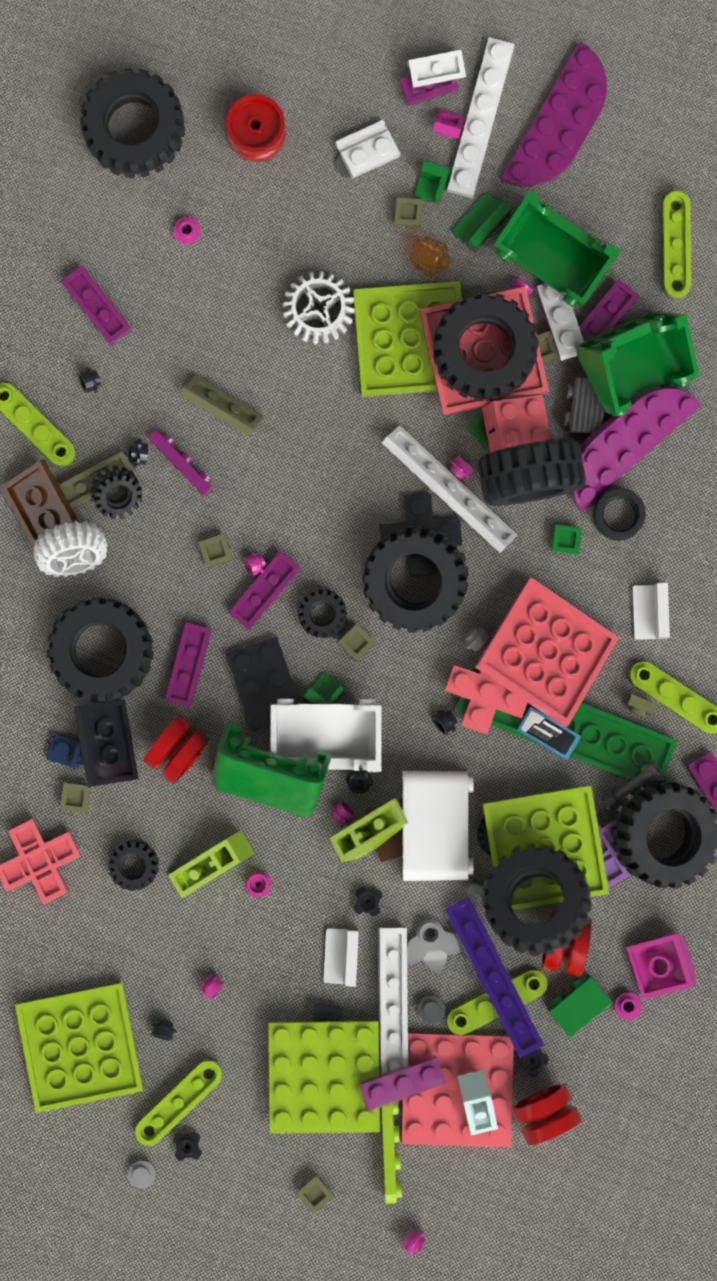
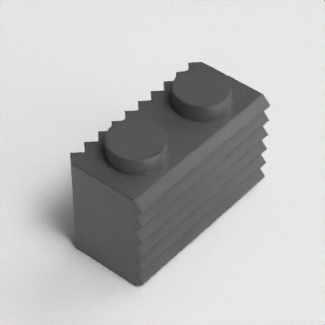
M575 377L573 384H568L567 400H571L570 411H565L564 427H568V434L590 436L603 425L604 408L589 379Z

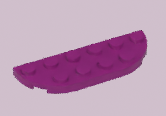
M581 41L501 177V181L518 187H533L551 182L569 168L603 109L607 95V79L603 65L597 55Z
M657 386L631 399L632 406L627 409L628 412L626 414L610 417L580 446L586 483L582 489L570 493L577 509L580 511L586 509L702 406L700 402L682 389L676 387L661 388Z

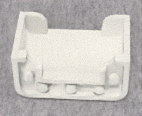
M277 699V704H271V753L301 762L303 754L308 755V759H313L317 757L320 750L333 754L328 769L359 771V768H362V770H367V772H381V705L376 704V699H359V704H293V699Z
M402 771L403 813L408 821V824L403 827L402 880H468V874H473L474 871L473 858H468V793H473V776H468V771Z

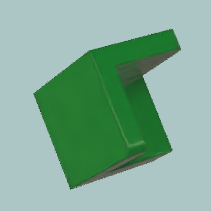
M424 161L415 198L440 205L450 168Z
M323 673L313 687L306 692L304 698L312 704H334L345 690V687L328 674Z

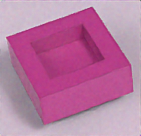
M440 109L433 131L440 133L444 137L459 138L465 117Z

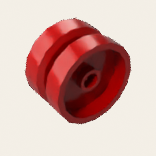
M259 94L246 95L237 100L230 108L226 119V126L230 145L236 154L244 160L262 162L273 158L279 153L285 143L286 128L284 113L275 101Z
M178 715L165 729L143 760L154 770L160 768L167 760H170L162 772V777L173 785L195 764L210 740L200 730L194 731L184 740L191 728V723L181 715Z
M553 910L550 919L553 918L559 911ZM588 917L587 926L582 927L580 930V937L577 940L573 938L569 942V947L564 950L562 947L554 950L555 954L551 955L543 952L542 969L556 972L561 966L563 956H565V973L581 976L590 947L591 917Z
M565 1083L538 1091L519 1101L511 1108L518 1123H527L522 1129V1133L528 1145H536L551 1140L573 1129L582 1121L576 1106H565L572 1098Z

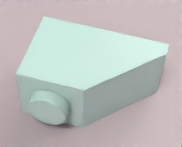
M485 1071L469 1072L457 1076L471 1135L498 1129Z

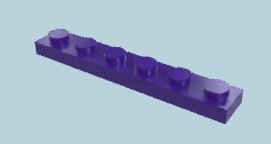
M470 897L446 908L445 910L519 1058L543 1047L544 1044Z

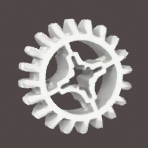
M323 271L319 272V279H314L313 272H309V281L300 276V286L294 282L291 283L290 286L295 293L285 292V297L291 301L283 302V308L289 309L283 313L284 319H291L287 323L289 329L297 326L294 330L296 337L304 332V342H307L309 337L313 336V344H318V337H323L324 343L327 344L329 343L328 335L331 334L335 340L339 338L337 329L342 333L347 332V328L342 323L352 324V319L347 315L355 313V308L348 306L354 303V298L346 297L350 293L349 287L340 290L344 284L342 279L338 280L335 284L333 283L334 274H330L328 280H325ZM322 288L334 294L319 296L312 289ZM305 293L309 305L303 309V313L297 315L298 301ZM313 299L319 306L326 305L323 306L324 316L318 310L313 311ZM340 301V314L332 323L328 312L334 307V303ZM317 319L325 327H311L306 325L304 321L308 322Z
M74 521L69 524L65 522L60 526L55 525L53 529H46L45 533L38 535V539L34 541L35 546L33 547L34 559L40 571L45 572L46 575L53 574L54 577L63 575L64 578L68 575L85 574L87 570L95 569V565H100L102 560L106 558L107 542L101 528L96 527L92 523L88 524L87 521L82 523Z

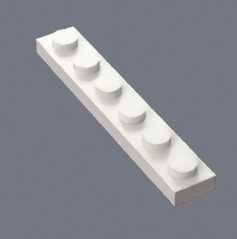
M490 37L488 39L447 192L473 199L515 44Z
M398 426L384 439L382 444L393 455L401 460L412 473L416 474L499 553L515 539L517 534L401 426Z
M378 928L379 1076L408 1066L407 928Z

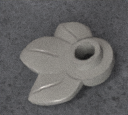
M432 919L421 922L417 928V936L412 938L407 944L408 964L414 965L423 960L437 974L443 970L447 954L460 953V946L456 936L450 932L443 931L441 924ZM433 928L435 930L434 937H426L425 930Z

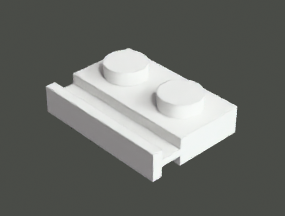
M384 120L335 142V146L338 148L352 179L400 157V152L389 130H387Z

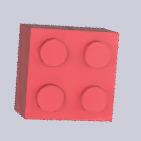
M543 395L493 401L482 408L490 453L520 444L551 439Z

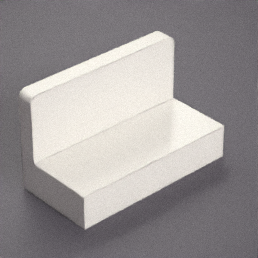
M461 50L412 59L407 62L413 88L466 77Z
M668 583L633 586L634 639L669 638Z
M328 928L326 930L324 983L345 984V986L356 987L359 930Z

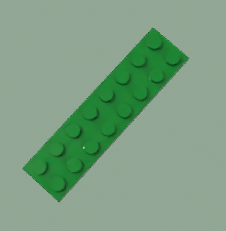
M475 661L471 671L480 674V670L475 667L478 661ZM461 697L456 712L465 715L470 700ZM527 703L522 718L499 710L495 711L491 726L537 743L517 731L530 707L536 709L535 707ZM584 703L580 704L571 722L566 726V728L581 736L570 757L627 780H631L640 774V768L652 761L662 771V775L654 783L663 780L678 742L675 739Z

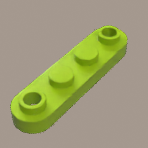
M673 191L665 197L662 204L663 289L670 298L680 299L686 296L691 288V210L689 197L681 191ZM678 203L680 210H673L671 204ZM679 282L681 289H673L672 283Z
M1 383L0 395L3 392H8L9 398L5 401L0 399V411L56 466L67 467L71 465L76 458V449L72 443L14 386L8 383ZM60 448L66 449V454L63 457L57 456V451Z
M639 662L631 668L629 678L636 688L708 734L717 733V722L714 725L708 723L710 715H714L717 719V707L649 662ZM646 670L649 677L647 680L640 678V671Z
M528 970L511 979L523 1004L540 997L547 989V979L538 970ZM530 980H538L539 985L536 989L529 987ZM487 992L453 1008L447 1016V1024L453 1033L465 1035L499 1018ZM460 1016L466 1019V1023L463 1026L456 1024V1019Z
M214 1060L202 1061L139 1121L135 1128L136 1139L145 1146H152L158 1143L220 1083L223 1076L221 1066ZM206 1069L214 1071L212 1078L205 1077L204 1071ZM146 1126L154 1128L155 1132L153 1135L146 1134Z
M398 1101L382 1106L386 1204H397L396 1198H402L401 1181H396L395 1170H401L400 1153H395L394 1143L400 1142L399 1126H393V1115H398Z

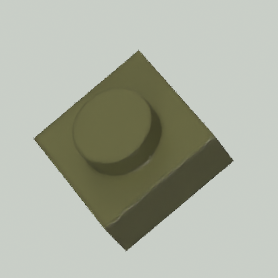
M397 197L394 226L421 228L423 199Z
M551 331L537 335L543 363L560 358Z
M224 533L198 542L207 568L233 560Z
M356 624L338 641V644L357 662L376 642Z
M633 694L629 695L625 704L631 707V713L645 718L646 714L653 715L657 704Z
M63 783L60 810L88 813L91 787Z
M317 1174L296 1191V1195L313 1215L334 1197L333 1192Z

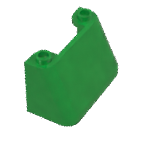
M530 190L493 244V247L497 250L495 255L506 263H509L510 260L562 294L564 296L562 300L573 308H576L577 305L583 307L618 258L620 250L610 243L608 246L605 244L600 246L602 240L599 238L595 239L553 211L550 205L544 208L545 204L540 201L541 197Z
M669 312L648 313L575 346L577 358L605 412L611 413L612 416L626 414L628 412L627 409L632 406L631 399L647 389L661 386L665 383L674 384L675 387H683L690 384V380L700 376L686 314Z
M228 722L217 748L212 785L220 792L229 793L283 810L299 817L313 815L318 805L333 754L319 750L317 757L313 759H308L309 756L303 754L301 762L249 746L251 737L246 736L244 739L240 735L241 725Z

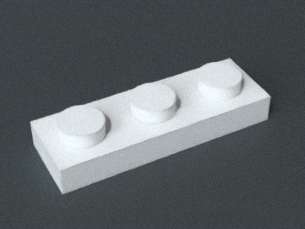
M547 284L537 286L560 360L577 356L575 346L584 342L573 308L562 300L564 297L562 294Z

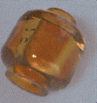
M428 236L422 240L418 239L414 243L409 256L415 269L430 276H436L440 271L445 272L451 261V257L448 256V246Z

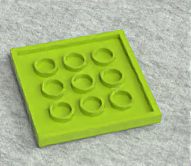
M460 281L353 289L362 397L437 391L420 309L462 300Z
M591 785L482 803L494 867L500 864L498 859L503 855L506 857L513 854L512 849L519 847L522 851L526 850L527 845L535 844L537 848L548 845L552 846V849L556 852L559 849L565 852L569 859H574L579 865L588 883L591 893L590 897L609 894ZM530 878L522 882L514 891L511 899L512 910L563 902V893L560 886L550 878Z
M123 982L15 1004L36 1113L144 1091Z
M378 1020L269 1021L270 1133L380 1132V1107L371 1111L366 1110L358 1084L379 1076Z

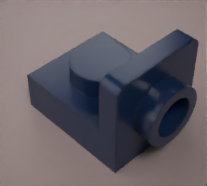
M54 734L46 760L78 769L80 764L84 765L80 741Z

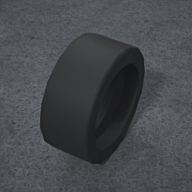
M625 488L612 489L597 501L593 511L594 523L597 530L606 538L614 541L629 539L643 527L646 519L645 505L642 499L633 491ZM623 499L633 506L635 519L629 528L615 530L606 524L604 510L606 505L612 500Z

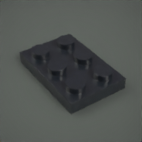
M278 637L226 654L252 731L271 725V704H277V699H293V704H300Z
M125 699L75 706L74 712L87 787L139 779Z

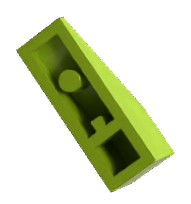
M393 799L330 837V840L341 862L354 861L378 848L406 826L408 821L397 799Z
M241 830L173 871L168 877L180 897L183 898L254 855L255 852Z

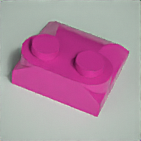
M680 932L670 933L663 937L626 947L643 1000L696 985L694 965L687 943Z

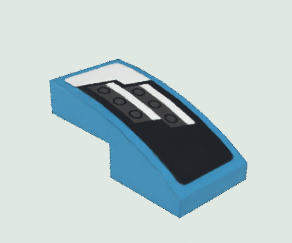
M530 707L517 729L521 734L568 760L581 738L578 734Z

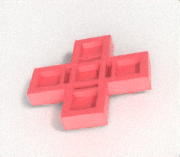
M456 665L453 666L445 688L446 692L470 700L461 726L485 735L489 731L496 710L522 718L528 703L482 671L478 674Z
M34 819L9 830L8 832L19 856L0 865V879L6 892L32 881L42 904H46L68 893L69 891L58 867L82 856L71 832L69 831L45 843Z

